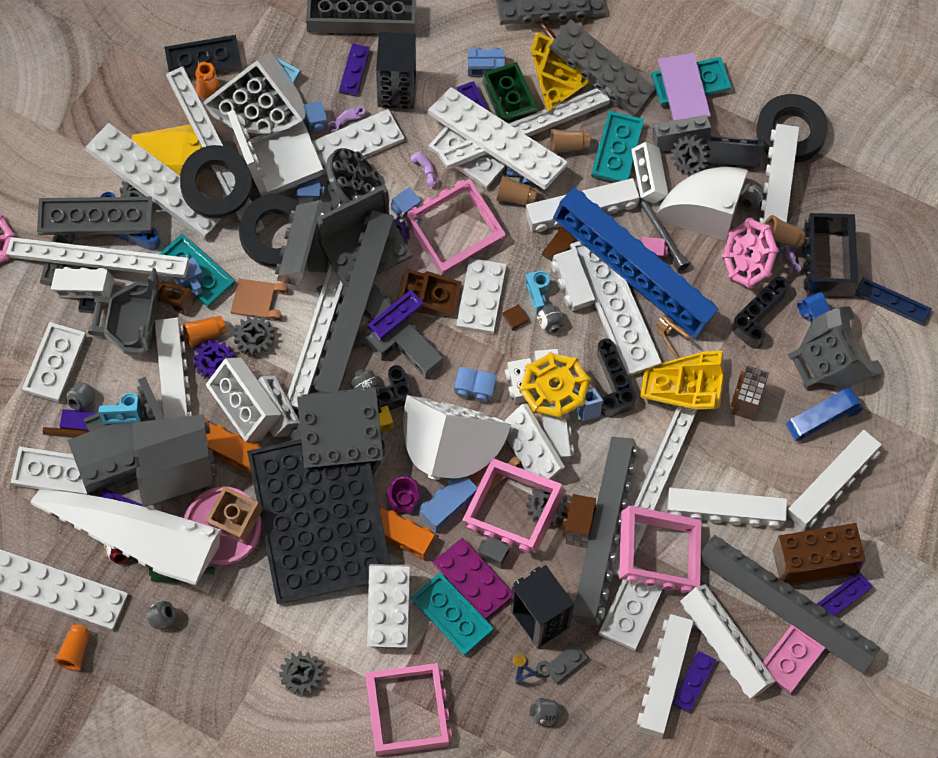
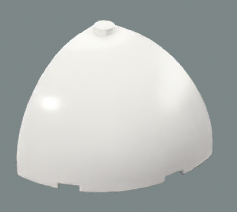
M271 51L259 58L202 102L203 107L214 118L221 120L231 128L233 127L227 112L234 110L236 116H241L245 126L242 129L246 127L248 133L268 134L285 130L305 118V108L299 92Z
M718 167L703 170L687 177L677 184L665 197L656 217L661 222L726 241L748 170L734 167Z
M409 395L406 397L403 416L406 449L414 465L427 473L431 479L439 480L440 477L461 478L478 472L488 465L492 458H495L506 441L511 426L506 421L496 417L491 418L485 416L484 413L441 402L440 405V403L430 401L427 398Z

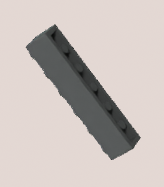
M375 284L373 285L364 316L370 322L392 305L388 297H383L380 294V290ZM405 320L389 335L396 341V349L427 379L443 365V355L437 348L434 349L430 345V341L426 336H421L417 332L418 330L412 322L409 323Z

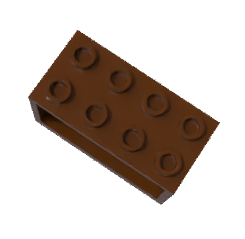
M857 523L779 535L773 548L779 579L791 586L854 576L860 572L866 561Z

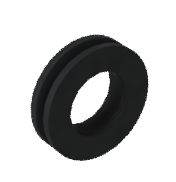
M784 94L771 99L762 108L756 127L757 139L762 140V149L768 154L769 147H773V141L770 140L772 129L774 130L773 125L776 119L785 115H794L805 120L810 128L809 136L797 142L794 163L804 162L814 157L821 150L828 130L827 118L822 108L810 98L798 94Z
M221 145L202 147L193 152L182 166L180 173L182 196L193 211L204 217L224 218L233 215L245 205L250 196L251 172L245 159L231 148ZM209 165L225 166L234 175V189L224 198H208L197 187L198 174Z
M270 194L259 197L245 209L240 221L239 238L244 251L252 260L267 267H277V263H282L283 257H280L281 248H269L262 244L257 237L256 225L261 218L272 213L281 214L289 219L291 211H295L297 205H300L296 200L284 195Z

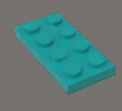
M721 57L696 62L705 96L731 91V85ZM660 70L651 72V78L660 105H669Z
M608 111L591 177L615 183L629 179L634 161L631 149L638 146L644 119Z
M184 234L177 237L159 253V255L189 259L194 257L204 278L203 281L199 282L203 293L195 297L207 308L235 284V281Z
M440 572L410 598L414 605L463 656H466L494 631V628Z

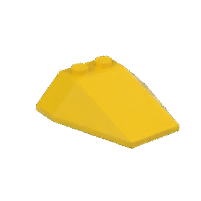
M191 124L132 135V141L179 176L186 159L193 152L202 148ZM198 174L197 176V187L199 185L200 174Z
M704 351L667 361L650 370H646L641 388V398L691 409L720 408L724 385L723 351Z

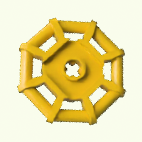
M548 352L549 354L525 366L526 370L522 384L519 387V393L523 394L534 414L541 413L560 419L572 410L584 406L591 377L587 376L577 357L572 358ZM554 362H559L567 365L566 367H557V365H555ZM547 363L550 364L549 366L543 368L542 370H539V369H538V368H540L541 366H543V365H545V364H547ZM574 368L579 377L574 378L570 371ZM532 374L537 376L534 384H530ZM552 381L560 382L557 388L551 387ZM575 385H581L578 395L574 393ZM531 391H536L540 398L535 401L530 393ZM569 398L573 400V402L561 408L560 403ZM544 402H547L550 405L555 404L556 409L542 405Z

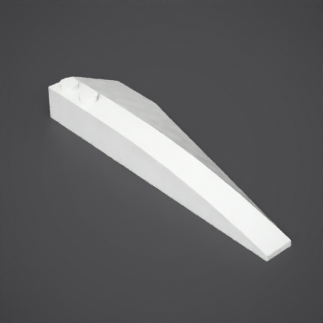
M40 489L31 500V504L50 515L55 514L59 516V520L63 522L68 521L74 524V528L80 531H87L89 536L113 549L118 548L122 550L125 556H133L138 559V563L153 567V571L158 574L194 585L197 584L220 547V529L135 504L79 493Z

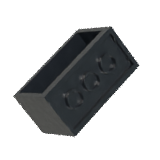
M379 32L376 64L378 107L384 109H414L416 33Z
M810 213L808 220H805L804 228H802L805 232V245L802 248V255L806 256V262H803V273H806L803 288L807 290V297L821 292L825 298H852L858 284L855 214ZM814 233L842 234L844 279L816 278Z
M547 565L542 568L540 566L536 567L530 572L528 577L525 579L521 577L513 583L510 612L537 649L570 628L574 603Z

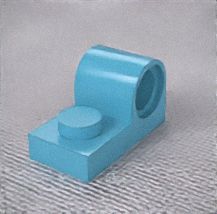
M544 271L525 275V284L536 315L546 305V299L543 294L548 292L550 285V276ZM543 281L545 284L539 285L536 282Z
M126 393L121 397L119 405L99 406V415L103 424L141 422L142 407L136 394Z

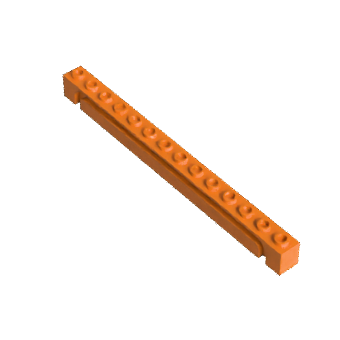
M205 418V422H209L210 425L207 443L208 449L213 451V456L251 474L247 451L261 448V446L253 441L245 442L241 435L237 433L231 434L227 432L225 427L221 425L215 426ZM379 505L386 542L401 550L404 549L410 552L411 555L424 561L435 541V534H433L432 530L426 527L421 528L415 525L414 521L408 518L403 519L396 512L384 510Z

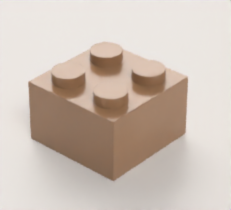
M224 486L205 521L211 527L218 528L221 532L245 543L263 507L259 502Z

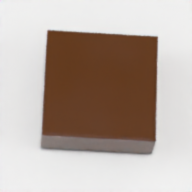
M519 304L502 312V316L511 330L528 322V318Z

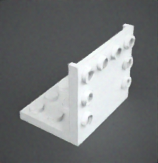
M234 110L227 112L261 197L277 194L325 174L303 120L288 129L262 134L250 139L246 127L242 129L245 125L241 116L237 117Z

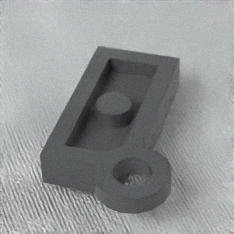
M574 643L550 663L540 661L536 666V671H538L540 677L550 676L558 684L587 661L588 658ZM546 666L548 670L546 672H542L540 670V667Z

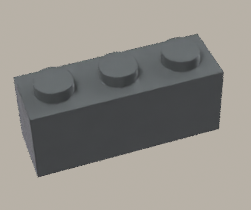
M707 115L653 124V143L659 147L660 152L676 148L673 144L679 142L678 139L686 135L691 137L697 135V140L703 138L702 144L706 143V135L711 136V125Z

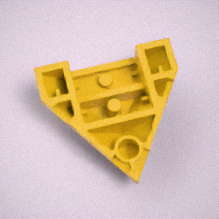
M536 32L530 50L548 112L590 81L584 79L576 69L569 67L566 61L548 48L553 42V38Z

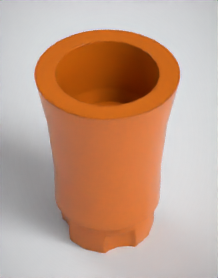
M205 61L199 63L195 73V89L200 97L207 99L218 91L221 85L213 65Z
M213 316L183 323L184 332L191 348L227 333L222 316L215 318Z
M73 624L54 662L62 668L80 671L84 652L89 641L90 630L82 625Z

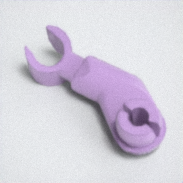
M358 106L357 108L345 110L336 121H330L328 127L334 126L336 128L331 133L338 131L339 126H342L349 120L363 118L365 108L363 109L362 106Z
M420 151L412 154V162L415 164L420 163L424 168L425 174L428 177V187L431 186L433 188L438 185L439 180L434 175L432 163Z
M786 245L784 254L787 262L790 264L788 272L792 273L793 269H796L797 274H799L801 267L796 263L797 259L795 256L797 247Z

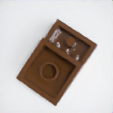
M406 268L402 274L396 301L411 290L423 302V307L416 311L417 313L453 317L462 282L429 271L421 273Z

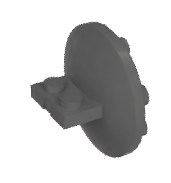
M339 148L329 155L326 163L329 180L326 181V186L331 196L333 209L341 203L353 201V198L358 195L369 193L371 189L378 185L379 187L382 186L380 181L381 175L373 169L361 152Z

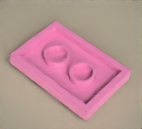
M791 625L763 661V664L776 681L774 683L791 694L824 651L825 647Z

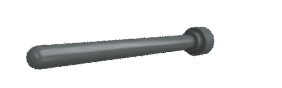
M640 197L639 203L659 236L665 239L664 244L668 246V250L674 258V267L677 271L686 269L690 262L685 256L679 254L648 202Z

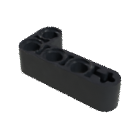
M781 276L774 278L734 318L732 325L733 333L749 347L756 349L763 344L765 330L758 323L785 297L789 285L786 278ZM767 298L771 302H765L763 299ZM750 311H756L758 314H752ZM738 323L745 324V327H740ZM752 335H757L760 339H754Z
M602 339L598 343L597 357L613 393L607 394L602 398L601 414L605 417H613L634 408L636 393L614 342L611 339ZM614 364L617 368L612 369L608 365ZM616 381H622L624 385H618ZM628 397L632 401L625 402L623 398ZM609 403L612 404L614 407L607 408L605 404Z
M394 365L388 370L389 386L379 389V395L377 396L379 413H381L380 407L388 405L389 410L405 405L407 395L412 396V389L405 370L399 365ZM393 375H400L401 378H399V379H394V378H392V376H393ZM401 391H405L408 394L405 396H401L398 393ZM383 397H387L390 400L387 402H382L380 399Z

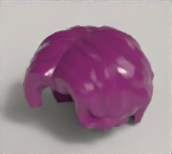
M408 476L394 479L386 491L388 503L396 513L404 511L406 513L413 512L422 497L421 488L417 480Z

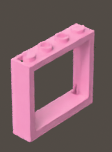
M471 179L457 182L454 188L451 190L447 188L441 191L439 197L435 199L432 197L423 202V206L419 208L414 207L407 212L408 214L405 218L408 226L440 275L447 273L469 260V258L500 242L506 235ZM466 191L493 234L442 263L415 220Z
M492 458L463 518V522L467 526L466 528L474 533L479 531L484 533L486 537L490 536L500 539L501 542L510 547L515 545L523 552L531 551L537 554L566 490L558 482ZM497 473L551 493L530 540L475 519Z
M628 506L621 512L619 579L628 580L630 583H644L648 587L660 586L664 590H681V593L691 592L695 587L700 586V519L635 506ZM635 522L689 532L688 579L633 568Z
M438 663L365 673L376 756L449 747L452 733L451 728L446 726V720H449L448 708H444L443 701L447 699L445 688L441 689L440 681H444L443 670L438 669ZM433 673L441 737L383 744L375 681Z

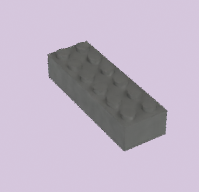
M307 0V32L379 34V32L415 33L416 0Z

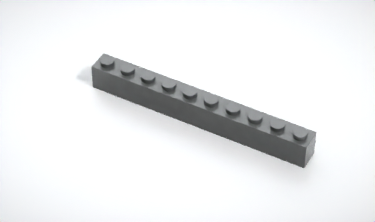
M372 210L371 215L367 214L364 225L367 228L365 233L361 232L358 242L361 243L359 250L355 251L353 261L356 262L354 268L350 267L347 276L350 281L348 286L344 285L341 295L344 299L342 304H338L336 310L338 318L336 322H332L330 332L333 334L331 340L327 339L324 350L327 352L325 358L321 357L318 366L321 371L319 376L315 375L312 386L315 387L316 393L340 391L391 232L394 216Z
M611 437L572 614L576 623L600 626V621L605 615L604 602L609 597V590L607 588L613 578L612 565L616 563V546L620 545L621 539L619 534L621 512L628 507L627 495L632 489L631 477L635 474L636 470L635 458L639 456V446H637L633 438Z
M714 535L701 552L702 564L864 674L881 648L873 641L868 640L857 630L846 625L841 619L827 612L822 606L808 599L806 595L801 594L792 588L791 585L783 582L772 572L761 567L756 561L742 554L740 550L726 543L722 538Z

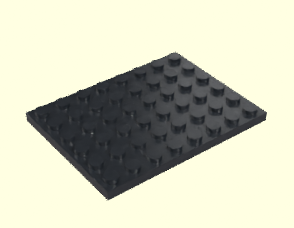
M301 439L247 451L256 500L263 507L260 513L261 525L276 603L278 605L369 585L370 564L391 565L370 461L304 468Z

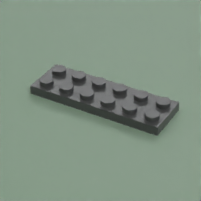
M152 196L39 198L38 235L152 234L153 199Z

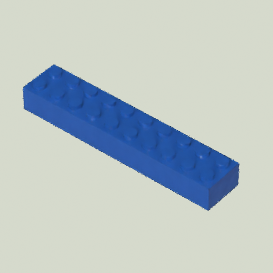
M574 187L560 201L553 219L691 337L696 339L708 327L719 310L714 302L705 298L697 288L692 287L683 276H679L672 270L669 264L659 259L656 253L646 248L639 239L633 237L625 227L620 226L612 216L607 215L598 204L588 199L582 191Z

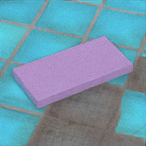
M694 53L658 59L673 121L707 115V118L710 119L711 115Z

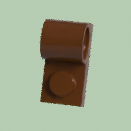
M162 281L160 283L159 301L170 304L175 311L186 315L196 301L192 291Z

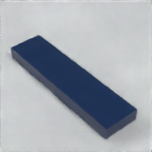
M862 277L854 295L922 326H924L932 309Z

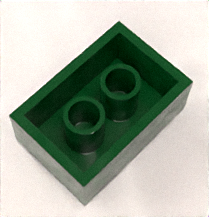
M517 62L483 73V86L497 117L510 124L537 113L536 103Z

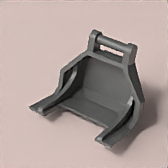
M152 269V274L148 276V283L134 282L114 293L110 298L95 297L92 325L89 327L88 334L105 337L124 354L140 356L146 352L153 339L159 305L160 283L156 269ZM108 307L105 327H99L102 308Z
M850 306L835 308L813 319L800 347L788 354L804 382L802 384L805 389L818 382L852 387L869 377L883 374L879 361H870L865 356L850 327V320L856 318ZM802 354L807 366L809 367L811 373L814 376L811 379L799 357Z

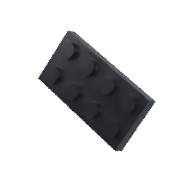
M236 35L164 47L168 71L171 72L183 66L188 78L196 77L195 73L198 64L204 61L213 65L216 74L242 69Z

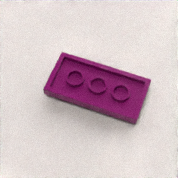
M463 537L432 562L435 568L485 620L511 600L512 592Z

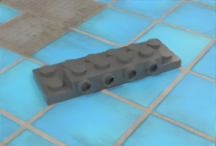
M495 0L500 25L529 24L532 22L556 20L565 21L568 19L582 20L584 18L606 16L604 0Z
M571 19L548 47L566 61L569 67L576 69L584 79L592 82L599 91H603L609 96L611 101L618 103L632 116L639 111L655 89L653 85Z

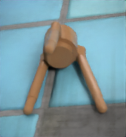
M664 315L656 324L659 328L657 333L662 336L673 356L678 359L677 352L665 334L670 335L676 330L686 338L691 336L667 315Z

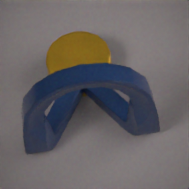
M517 654L513 658V664L518 667L515 683L539 675L538 671H533L525 665L526 658L522 654ZM521 668L529 672L520 677Z

